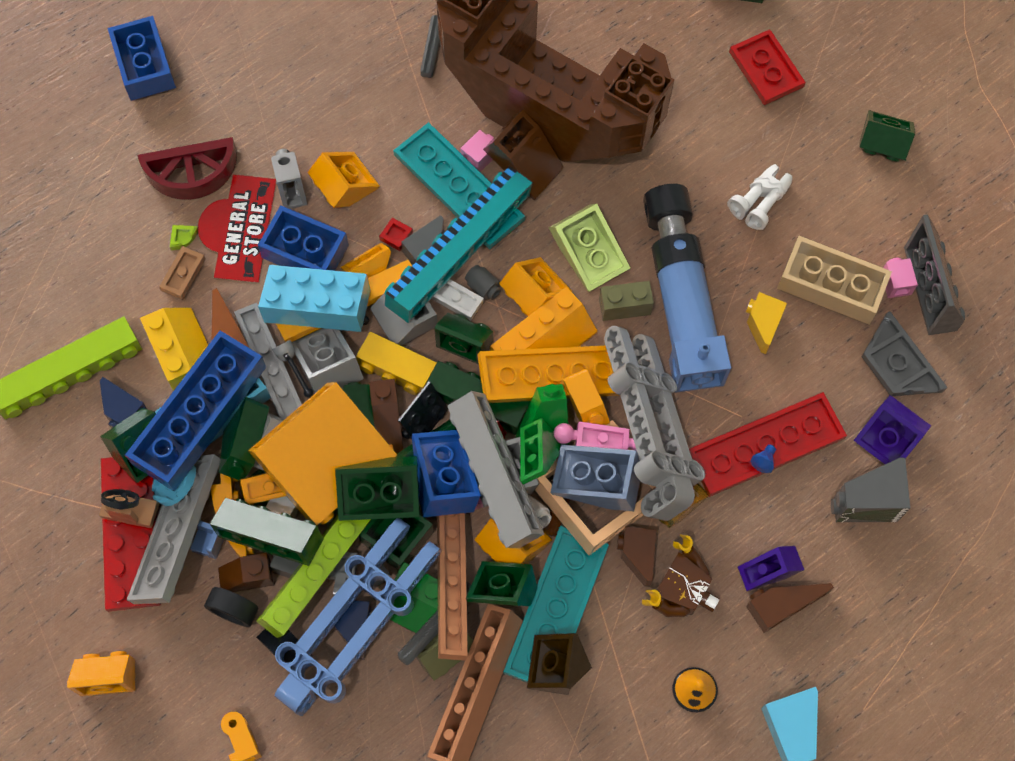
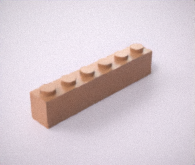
M492 604L487 605L427 755L431 760L469 761L523 622L512 610Z

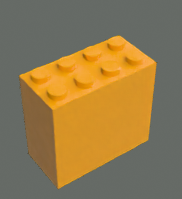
M337 382L326 383L248 450L301 514L316 525L319 523L322 525L326 524L333 518V511L338 508L335 468L397 456Z

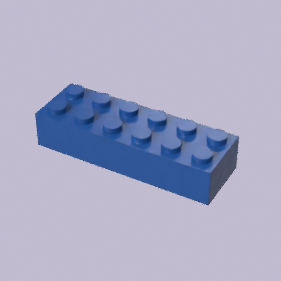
M220 330L125 454L130 463L167 488L175 491L266 369L263 357Z

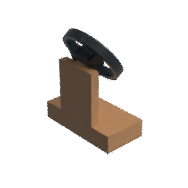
M107 490L101 494L102 507L99 516L107 520L152 528L159 503L155 500L140 498L138 494L129 490Z

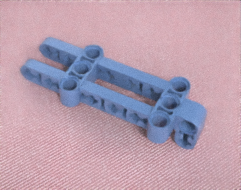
M397 518L393 521L365 557L354 555L347 559L345 572L349 578L296 644L284 642L277 647L275 651L276 661L290 674L277 689L275 697L299 716H303L311 708L316 700L315 693L329 703L340 702L346 695V688L342 682L343 678L393 614L405 616L412 611L414 601L410 593L441 553V549L429 541L399 579L394 581L379 568L409 531L410 525L402 519ZM357 564L365 565V570L361 575L352 574V569ZM377 580L386 581V586L382 591L376 592L373 590V585ZM364 590L380 603L329 668L326 669L314 660L311 654L360 592ZM398 596L407 597V603L402 608L394 607V600ZM291 649L295 650V659L292 662L285 663V653ZM310 666H316V676L310 680L305 679L306 669ZM330 683H337V693L331 697L327 696L325 692L326 687Z

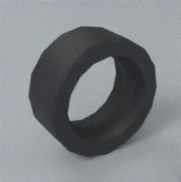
M219 587L212 588L204 604V607L211 613L244 627H251L259 610V607L252 601Z

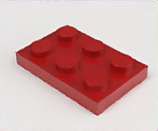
M770 29L730 47L729 53L763 105H767L805 86V80Z

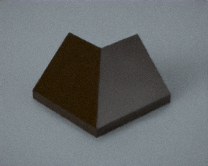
M578 634L534 635L527 683L528 689L569 695L570 689L592 669Z

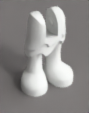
M776 164L766 169L762 175L750 184L751 190L744 197L736 194L727 202L732 214L737 219L742 220L759 197H765L755 209L750 211L745 219L746 225L752 229L763 230L767 226L769 221L768 211L776 201L783 197L792 183L793 177L789 173H786L780 181L775 178L780 168Z

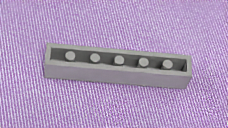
M471 391L449 404L447 407L450 412V420L457 428L460 436L459 442L469 457V466L476 474L479 490L488 503L489 515L497 525L500 541L506 548H521L544 535L525 487L520 482V475L486 395Z

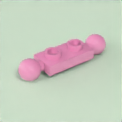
M578 422L576 430L567 423H561L554 429V438L561 444H567L575 440V446L624 450L631 448V450H636L633 438H629L630 429L586 422Z

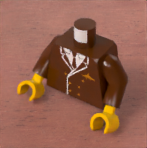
M680 534L683 544L681 545L679 542L674 541L673 547L682 550V554L678 552L658 589L645 591L650 594L651 599L642 600V604L644 606H652L665 617L693 615L698 604L713 612L720 598L706 591L712 581L710 572L702 557L692 546V538L688 535Z

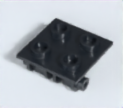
M428 381L398 420L402 425L403 431L401 434L408 440L409 438L412 439V434L431 432L448 410V407L430 381Z

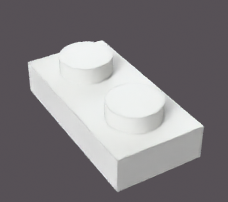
M451 279L431 298L453 312L465 316L469 321L473 319L484 302L483 297Z

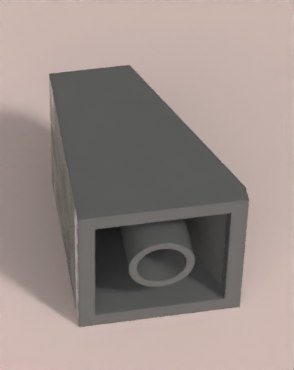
M898 458L844 483L834 499H831V513L835 514L836 522H898L910 509L906 459Z

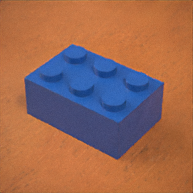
M153 16L107 28L122 80L131 101L176 88Z
M281 205L258 244L261 257L279 266L332 271L336 270L349 246L345 232Z

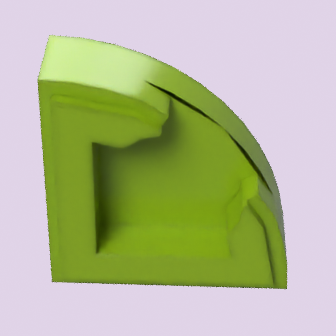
M173 225L170 249L180 250L182 246L187 247L197 236V226Z

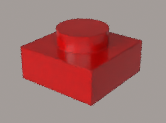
M392 217L379 235V239L396 250L401 251V241L412 235L413 229Z

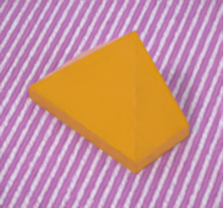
M379 243L340 268L343 272L367 274V278L386 270L391 251L389 247Z

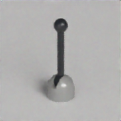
M288 340L272 350L278 359L288 361L304 389V396L310 398L313 395V390L308 388L292 359L295 349L291 340Z

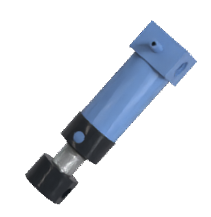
M664 184L654 187L644 194L643 203L648 227L659 231L661 238L652 245L651 249L672 345L669 365L672 378L677 385L675 393L724 386L730 373L731 365L725 336H718L699 237L686 233L685 225L691 222L693 216L688 188L681 184Z

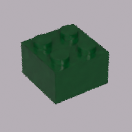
M421 515L419 517L400 518L410 525V528L386 560L398 571L404 562L407 564L411 562L434 533L433 524ZM397 518L371 519L359 534L360 542L371 550Z

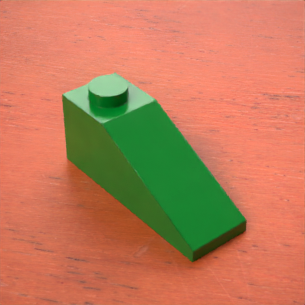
M543 418L520 428V482L524 485L545 475L559 456V442L556 441L554 431Z

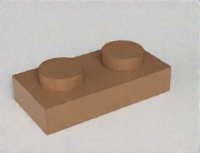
M182 246L160 284V290L183 300L206 260L205 256Z

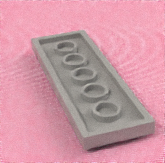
M215 454L200 456L194 464L196 468L194 483L182 500L172 506L162 505L127 601L133 604L170 603L179 575L183 570L188 550L192 545L197 525L201 520L202 511L209 498L211 486L218 473L220 458Z

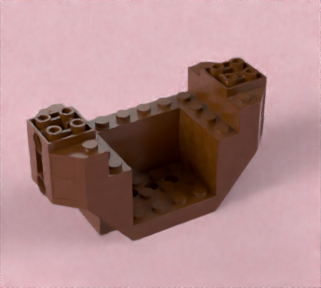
M437 0L438 34L445 65L485 117L502 127L517 113L524 110L540 126L557 157L562 162L610 158L642 152L667 117L675 79L671 78L665 55L643 43L635 56L620 48L603 72L598 75L536 40L538 1Z

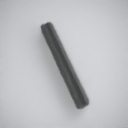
M466 581V595L468 594V592H469V590H470V587H471V585H472V584H470V583L467 582V581ZM438 610L398 652V659L405 665H409L438 634Z

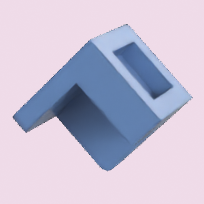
M200 521L190 549L192 552L217 559L224 539L217 536L209 523Z

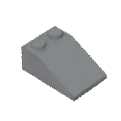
M321 328L292 342L295 356L314 394L326 383L337 382L343 389L344 385L350 382H358L364 379L356 357L340 330Z

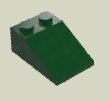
M417 456L390 457L335 468L339 521L419 517L420 496Z

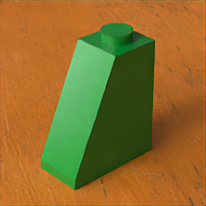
M549 384L536 388L515 438L520 437V428L540 418H543L553 431L561 423L568 424L567 398L562 384ZM559 443V450H560V448H561V445H569V443H567V444H561V443Z

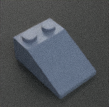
M561 445L550 493L606 509L634 512L640 480L634 472V465L640 461L636 450Z

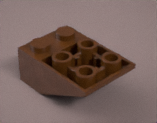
M521 110L512 117L483 149L504 171L510 166L532 182L529 196L533 200L541 194L563 169L562 163L540 126L524 110Z

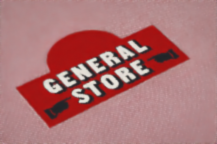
M233 174L229 198L211 203L202 212L198 222L200 240L208 249L218 252L214 278L259 283L263 258L261 257L258 244L269 225L276 179Z

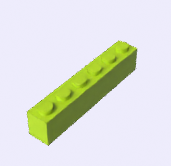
M125 316L1 378L0 415L5 420L15 418L23 410L44 403L47 398L54 394L64 393L70 386L89 380L93 374L101 370H108L115 363L123 359L134 357L138 351L142 350V347Z
M337 515L322 534L323 541L310 565L307 566L300 563L256 622L275 637L283 636L371 519L339 521Z

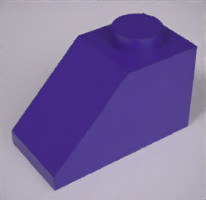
M781 546L738 566V570L746 591H751L785 580L804 571V567L795 546Z

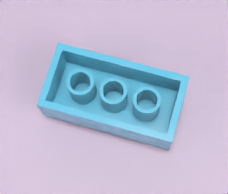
M269 265L258 308L264 323L361 332L371 289L367 274Z

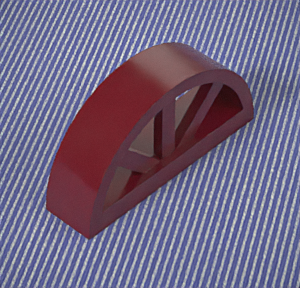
M233 137L139 154L138 160L147 180L157 191L171 198L191 200L214 193L228 181L236 166L237 150ZM205 164L215 171L207 177L196 181L193 165ZM176 168H186L188 183L167 181ZM162 171L159 176L155 174V172Z

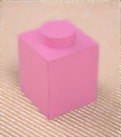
M481 130L460 148L461 154L479 172L493 160L483 149L494 137L490 134L486 135Z
M893 258L887 261L883 268L892 271L885 289L887 297L894 298L912 295L918 284L911 259Z

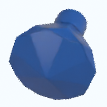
M767 445L764 451L751 458L752 466L759 472L771 473L774 469L773 455L776 448L773 445Z

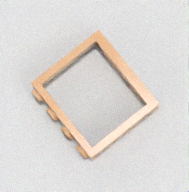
M611 420L610 423L606 425L618 427V425L613 420ZM558 457L548 472L537 478L539 485L535 491L589 556L624 531L625 526L629 527L644 516L641 511L642 498L635 504L634 512H623L595 534H592L563 497L550 493L552 484L548 478L555 474ZM649 485L652 490L656 488V486Z

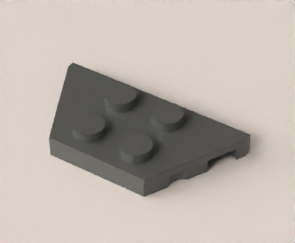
M889 311L861 356L891 396L944 392L948 388Z

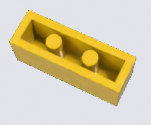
M369 332L356 355L358 365L363 372L367 374L375 373L381 376L382 380L395 379L396 384L402 386L406 392L412 395H417L421 392L437 364L435 361L372 332Z

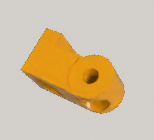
M229 712L224 715L221 720V729L230 738L235 750L234 753L228 755L230 761H255L262 756L246 719L238 712Z

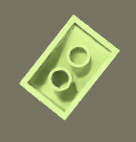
M590 204L549 227L559 249L588 292L630 269L598 204Z

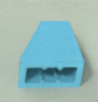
M813 687L765 704L761 709L781 760H815L817 752V688Z

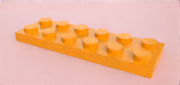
M605 345L480 351L477 354L482 390L489 403L531 401L537 387H544L549 384H562L566 398L569 399L570 397L563 379L584 369H587L600 397L620 396L608 384V377L614 372Z

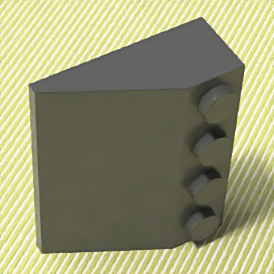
M928 214L923 215L904 246L907 259L910 258L918 284L916 293L928 335L955 332L964 323L965 312L958 302L957 286L953 285L952 268L945 258V244L940 240L939 234Z

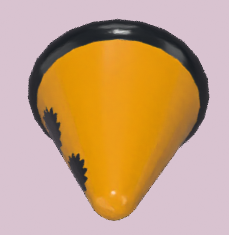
M691 667L677 674L673 681L672 692L680 707L686 711L698 713L709 709L714 704L718 695V687L714 677L709 672L701 668Z

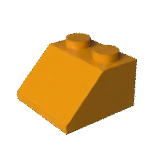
M322 152L307 172L315 186L321 190L327 202L333 208L350 207L380 187L354 152Z
M541 257L514 263L499 283L505 290V294L520 306L521 311L526 316L532 314L565 287L572 292Z
M492 518L474 539L481 546V549L496 562L529 564L552 541L544 532V535L521 548H506L499 539V530Z
M125 651L111 652L110 656L100 657V654H85L83 659L74 660L67 681V688L80 696L135 692V659L127 655Z

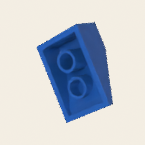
M457 430L412 434L413 455L417 456L419 496L423 517L474 512L481 495L475 473L469 466L470 460L466 450L462 448L459 442L460 436Z

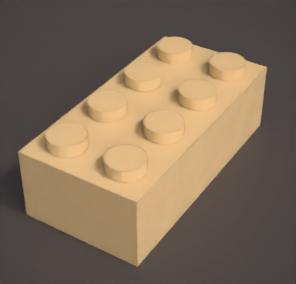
M798 236L777 289L870 325L877 313L892 271Z

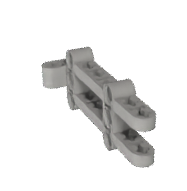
M611 326L607 329L604 336L605 346L614 372L608 377V384L616 394L621 396L640 460L634 465L635 475L642 483L656 486L653 491L643 498L641 511L646 517L668 521L692 505L695 497L693 486L705 478V472L703 467L691 457L672 394L677 391V385L675 380L664 372L654 339L638 334L631 342L629 333L625 328Z

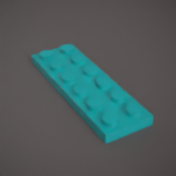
M429 122L393 150L394 156L457 218L463 214L465 207L470 202L474 203L478 199V195L484 187L489 188L492 185ZM516 209L484 245L490 250L524 222L525 215Z
M559 527L538 581L537 591L531 606L528 607L503 674L528 683L534 635L576 634L609 544L605 543L589 556L567 528Z

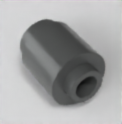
M475 265L465 276V280L468 282L467 285L479 296L483 297L485 301L495 299L501 292L500 281L485 267Z

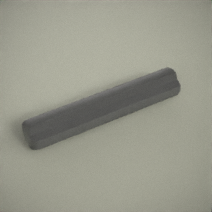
M433 15L430 20L420 69L422 77L431 78L434 72L440 42L437 15Z

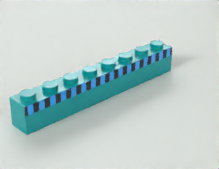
M510 166L503 173L499 172L495 176L492 185L489 188L484 187L479 193L478 199L474 203L470 202L465 207L463 214L458 219L454 218L450 222L448 230L443 235L441 233L438 234L432 246L419 254L417 262L412 267L407 266L402 272L401 278L396 283L392 282L386 288L384 306L409 323L529 197L532 182Z

